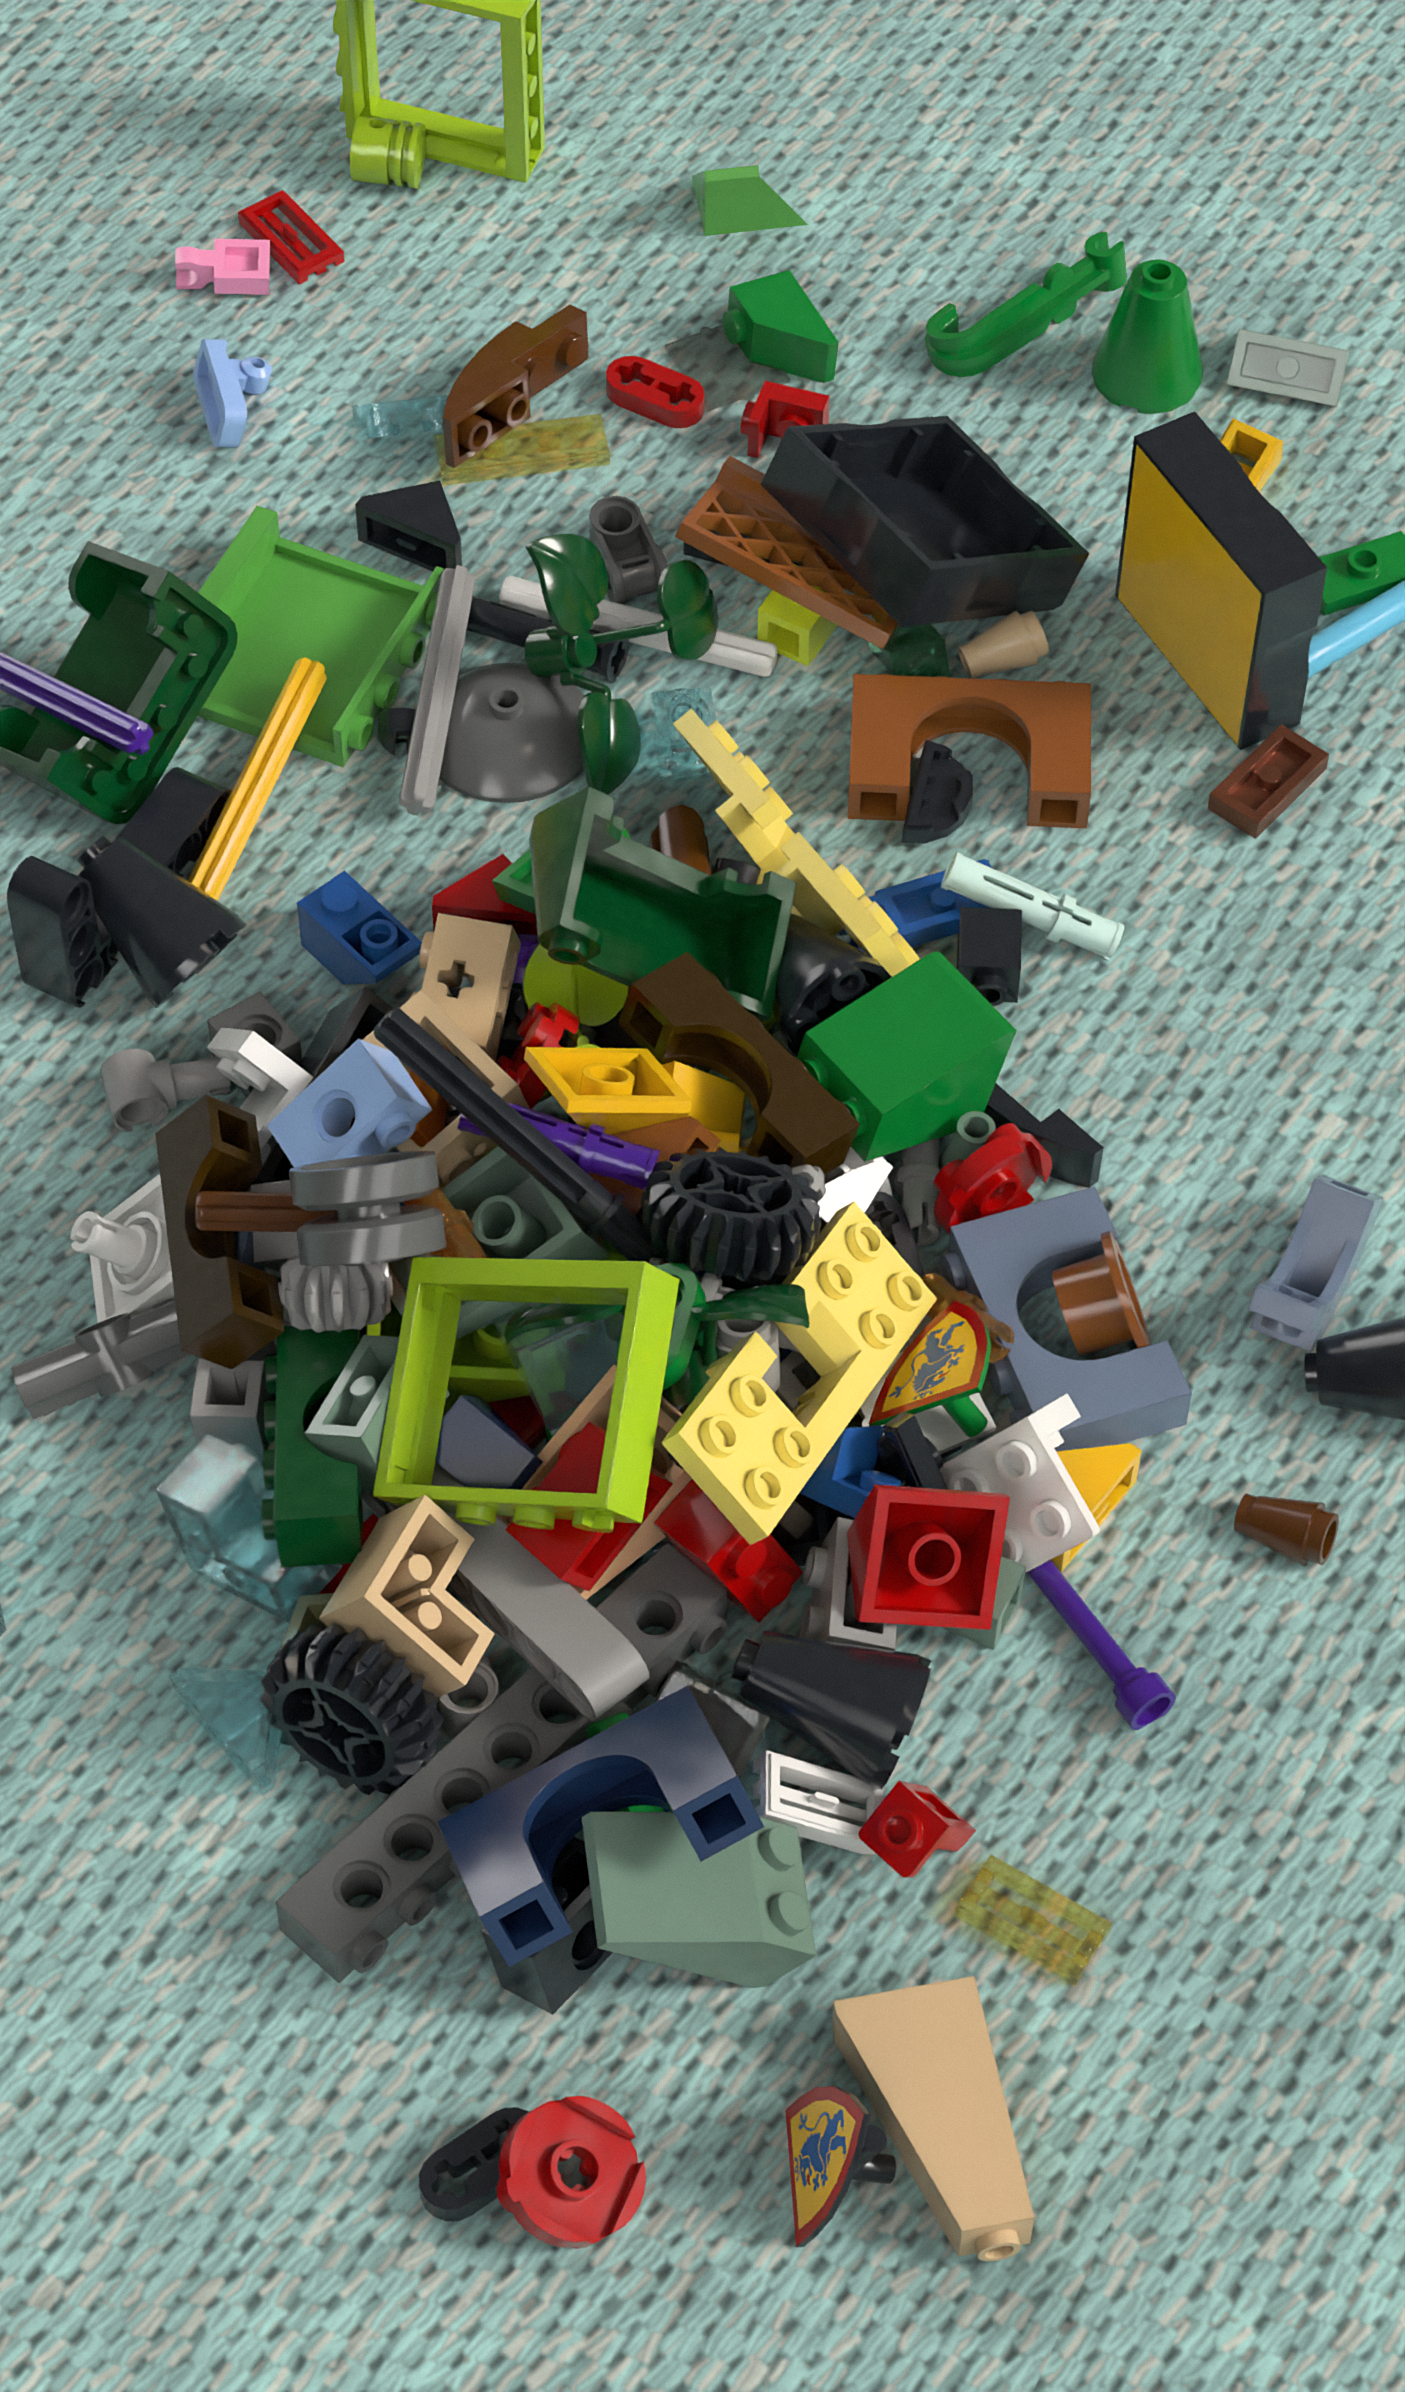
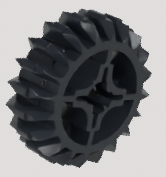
M717 1147L715 1152H705L699 1148H694L689 1155L680 1152L671 1154L669 1160L656 1163L654 1173L649 1174L648 1184L643 1188L640 1208L643 1209L641 1221L643 1222L642 1234L652 1240V1248L654 1250L668 1253V1259L672 1263H686L690 1265L691 1271L694 1273L704 1270L714 1273L717 1279L727 1275L735 1276L741 1282L745 1281L748 1276L770 1280L773 1273L788 1275L792 1273L794 1267L806 1264L808 1254L812 1253L814 1241H817L821 1225V1219H819L821 1206L818 1205L819 1193L809 1187V1180L802 1175L792 1174V1167L787 1164L775 1165L770 1163L768 1156L759 1158L749 1156L745 1153L744 1149L739 1153L726 1152L721 1147Z
M335 1622L328 1628L313 1623L305 1632L298 1631L292 1639L286 1640L274 1655L275 1658L267 1666V1673L261 1680L265 1691L260 1698L264 1707L270 1710L266 1720L271 1726L282 1731L280 1742L284 1745L292 1746L300 1754L299 1762L308 1761L318 1769L319 1777L328 1774L336 1778L343 1789H347L355 1784L362 1793L368 1796L376 1789L381 1793L390 1795L397 1787H401L422 1767H425L436 1753V1746L442 1739L439 1728L444 1721L441 1714L434 1709L438 1698L434 1693L422 1688L425 1677L422 1674L413 1673L404 1664L406 1656L396 1657L386 1650L384 1640L378 1643L369 1641L363 1630L359 1628L348 1634L341 1625Z

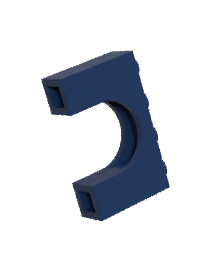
M688 1685L438 1821L476 1912L508 1967L573 1933L553 1890L552 1872L563 1848L583 1829L582 1817L589 1812H613L640 1805L664 1808L676 1816L701 1862L765 1827Z

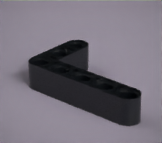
M180 767L172 768L115 840L120 836L124 837L184 877L180 872L189 860L195 863L199 858L232 790ZM29 856L14 871L7 890V905L21 978L25 984L81 1008L85 1005V1002L81 1001V999L91 987L97 989L119 961L114 958L119 950L95 911L89 881L39 858Z

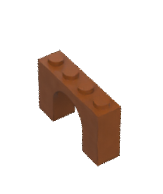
M853 674L848 819L905 821L909 805L910 765L917 752L924 746L925 739L932 741L947 734L973 732L985 734L1004 742L1023 761L1027 772V826L1087 829L1091 799V683Z

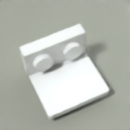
M221 1028L207 1046V1049L221 1059L216 1068L224 1076L244 1089H248L250 1085L254 1087L240 1109L256 1115L263 1164L271 1150V1146L266 1143L272 1135L267 1125L305 1090L313 1076L256 1032Z
M1068 1393L944 1463L943 1468L939 1470L948 1490L1002 1493L1010 1497L1002 1557L1025 1566V1573L1089 1540L1100 1531L1096 1520L1054 1449L1064 1442L1058 1430L1081 1417Z

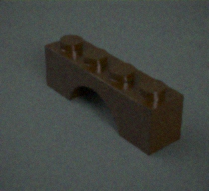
M686 952L631 984L618 1024L642 1048H647L661 1065L677 1061L682 1064H692L712 1069L733 1081L748 1097L755 1112L756 1129L746 1151L747 1155L757 1158L768 1156L770 1163L775 1165L787 1164L792 1168L804 1164L811 1165L812 1167L817 1166L820 1167L824 1175L844 1163L860 1123L850 1114L848 1108L841 1101L835 1099L807 1071L804 1064L798 1058L792 1056L764 1028L761 1021L755 1015L749 1013L721 985L718 978L710 971H707L693 956Z
M206 1094L156 1132L155 1136L180 1348L183 1352L232 1370L284 1333L277 1276L239 1262L235 1249V1231L200 1230L196 1226L195 1203L198 1193L202 1191L247 1192L263 1168L256 1115Z

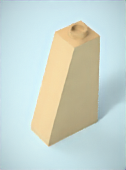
M975 1976L834 2001L832 2016L834 2041L958 2257L977 2253L979 2260L998 2261L1017 2254L1021 2250V2245L1030 2244L1034 2214Z

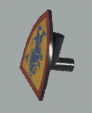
M815 2087L800 2096L785 2110L796 2247L806 2246L830 2222L845 2197L852 2180L891 2184L895 2178V2157L880 2153L887 2144L884 2132L878 2126L868 2125L871 2114L855 2095L840 2087Z

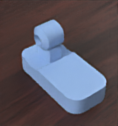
M202 339L194 366L193 378L214 447L238 448L241 444L247 420V408L242 391L250 394L265 392L268 387L272 367L266 360L260 357H247L243 361L240 359H229L226 354L228 344L225 339Z

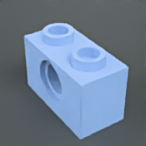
M358 1038L283 1109L267 1127L293 1167L328 1160L386 1153L392 1147H396L409 1139L415 1131L416 1124L432 1108L397 1056L390 1050ZM355 1116L354 1124H353L352 1128L350 1129L351 1121H352L353 1117Z

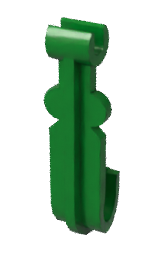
M1100 232L1090 236L1084 245L1085 257L1071 267L1063 263L1052 265L1044 276L1043 286L1036 283L1031 284L965 331L959 332L956 306L951 303L947 304L930 317L926 324L925 344L931 362L939 371L947 375L956 377L977 375L1040 336L1047 330L1051 320L1060 324L1071 317L1075 312L1077 300L1093 289L1109 292L1121 288L1127 280L1124 242L1120 241L1109 249L1107 232Z

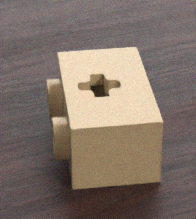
M438 913L434 932L427 931L421 944L419 965L421 969H426L421 990L496 1062L521 942L512 925ZM463 977L469 978L472 988L463 987L459 992L458 998L453 997L449 987H460ZM414 991L411 994L410 999L418 992ZM445 1044L442 1045L453 1056H456Z

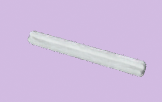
M514 576L505 578L499 594L500 604L551 619L544 602L540 583ZM602 600L597 604L600 616L593 622L591 628L608 632L656 623L664 618L661 614ZM717 629L712 646L697 660L768 677L776 665L777 646L770 642ZM667 631L629 639V642L671 653Z

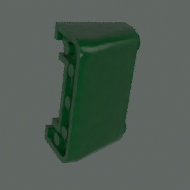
M88 541L72 567L69 575L68 590L75 604L90 616L53 677L149 724L154 734L148 741L150 749L143 755H138L134 752L128 754L36 707L30 715L22 709L7 704L0 705V766L86 812L117 825L129 822L155 789L231 660L237 646L238 632L235 623L226 613L170 571Z
M590 786L546 808L534 817L529 845L538 942L543 948L548 950L550 958L563 964L581 965L631 987L633 982L688 952L707 971L713 973L721 985L749 1013L755 1015L761 1022L770 1019L796 882L773 871L764 874L762 884L736 882L738 872L730 868H725L710 876L621 834L625 819L612 815L615 798Z

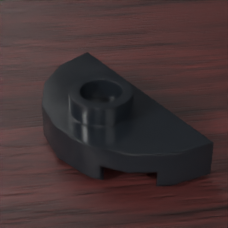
M925 739L903 826L902 843H928L947 837L964 824L972 808L973 776L970 770H965L964 766L952 757V750L947 746Z
M901 1412L882 1426L884 1429L882 1433L884 1435L878 1439L877 1448L887 1473L900 1479V1486L948 1490L939 1471L943 1468L942 1457L934 1444L923 1435L914 1414Z

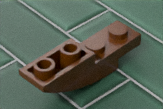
M568 305L533 329L515 321L498 333L476 353L454 382L446 400L442 417L446 465L456 468L531 417L530 398L589 358L587 312Z

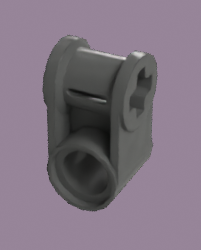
M608 496L598 500L592 506L589 514V540L598 548L605 563L608 576L606 595L609 601L625 605V600L657 592L661 573L668 565L663 551L655 543L645 523L640 508L634 501L622 496Z

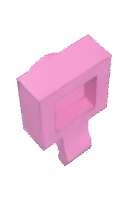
M215 239L214 250H200L194 247L176 248L175 269H179L176 270V289H203L208 283L214 282V294L269 295L270 240Z

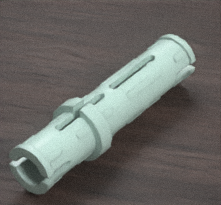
M958 851L949 862L941 882L942 889L951 890L989 908L1022 910V922L1044 931L1045 939L1054 943L1063 939L1102 956V959L1107 961L1115 953L1124 931V924L1116 923L1077 906L1076 898L1064 893L1059 898L1022 882L1013 876L1006 875L965 857Z

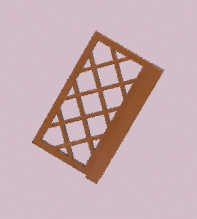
M729 456L723 463L714 483L683 519L675 537L883 649L899 624L760 485L765 476L764 473ZM708 530L717 531V533H718L720 536L715 535L714 533H712V532H710V531H708ZM740 533H742V534H744V535H746V536H748V537H750V538H752V539L743 538ZM760 558L768 559L771 564L763 561ZM792 561H794V562L800 564V565L803 566V567L795 566V565L792 563ZM811 586L820 587L823 592H821V591H819V590H817V589H815V588H813V587H811ZM843 589H846L855 595L846 594V592ZM863 614L872 615V617L874 618V620H872L871 618H869V617H867V616H865V615H863Z

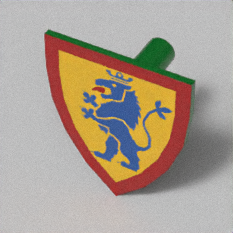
M955 1300L919 1333L904 1350L887 1375L876 1399L868 1423L869 1426L884 1425L901 1412L917 1414L942 1405L967 1437H974L985 1429L988 1420L969 1396L982 1390L989 1366L991 1342L987 1326L974 1309Z

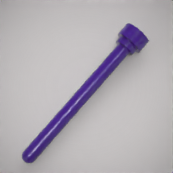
M1052 1560L1028 1571V1575L1115 1684L1113 1688V1694L1117 1698L1115 1707L1133 1730H1139L1166 1715L1174 1705L1176 1695L1158 1673H1149L1144 1667H1135Z

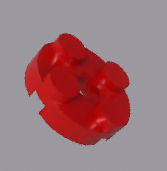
M539 1002L534 1003L519 1026L517 1034L522 1036L523 1039L511 1059L502 1055L496 1061V1064L518 1084L530 1109L537 1104L547 1090V1087L524 1060L526 1047H562L558 1043L564 1029L576 1035L579 1027V1016L556 1002L548 1008Z
M1007 1123L998 1127L988 1137L985 1145L972 1153L964 1161L961 1159L951 1161L938 1172L933 1181L934 1187L940 1192L934 1205L935 1219L950 1235L951 1226L1031 1204L1034 1198L1027 1190L1034 1183L1037 1176L1044 1184L1046 1183L1052 1169L1050 1154L1033 1135L1021 1132L1015 1124Z
M585 2096L564 2097L561 2100L548 2101L522 2116L507 2134L499 2158L500 2178L496 2187L497 2198L502 2207L508 2212L513 2213L517 2222L537 2239L562 2248L572 2247L580 2249L589 2247L623 2228L632 2219L640 2206L646 2185V2171L644 2160L638 2163L637 2151L631 2142L636 2136L628 2122L617 2111L599 2100ZM572 2154L581 2159L579 2172L587 2177L586 2186L576 2184L571 2188L567 2187L562 2182L561 2174L558 2172V2161L564 2162Z

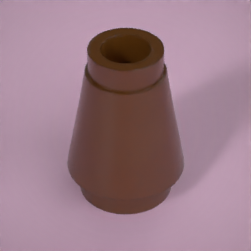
M1248 1493L1242 1497L1234 1521L1235 1532L1245 1534L1248 1538L1274 1550L1303 1567L1307 1566L1309 1561L1320 1565L1326 1563L1333 1549L1339 1526L1338 1514L1327 1511L1323 1502L1260 1495L1257 1497Z

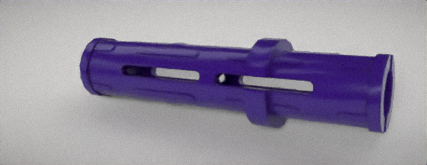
M508 1103L589 1176L591 1173L643 1190L644 1186L648 1184L649 1174L654 1173L660 1150L630 1143L604 1133L605 1127L594 1123L591 1124L590 1128L514 1103ZM460 1115L458 1130L487 1137L464 1115Z

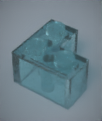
M207 1434L155 1490L190 1570L208 1582L287 1623H290L299 1597L319 1594L342 1568L341 1564L280 1567L276 1540L265 1541L262 1529V1499H274V1495L271 1491L265 1490L262 1459L252 1449L241 1443H236L232 1446Z

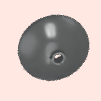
M522 663L484 665L458 675L439 779L464 795L496 803L530 801L547 796L565 787L584 769L578 735V712L584 694L575 685L562 686L560 675L538 677L529 670L527 664Z

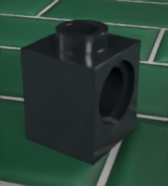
M960 907L957 970L992 1006L1000 1005L1003 1002L1018 1003L1021 974L1022 910Z

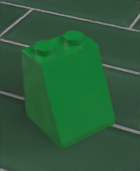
M939 951L927 954L807 1031L796 1058L804 1064L807 1071L835 1099L841 1101L848 1108L850 1114L860 1123L851 1148L866 1162L955 1133L958 1120L962 1115L971 1111L984 1113L1017 1030Z

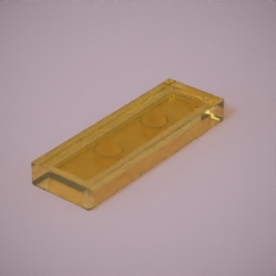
M601 414L522 423L456 468L446 465L444 433L434 434V446L442 486L610 465V452Z

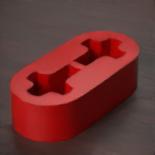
M623 356L615 359L608 365L606 370V393L610 401L617 406L676 429L688 428L697 424L702 419L705 401L704 388L695 379L638 356Z

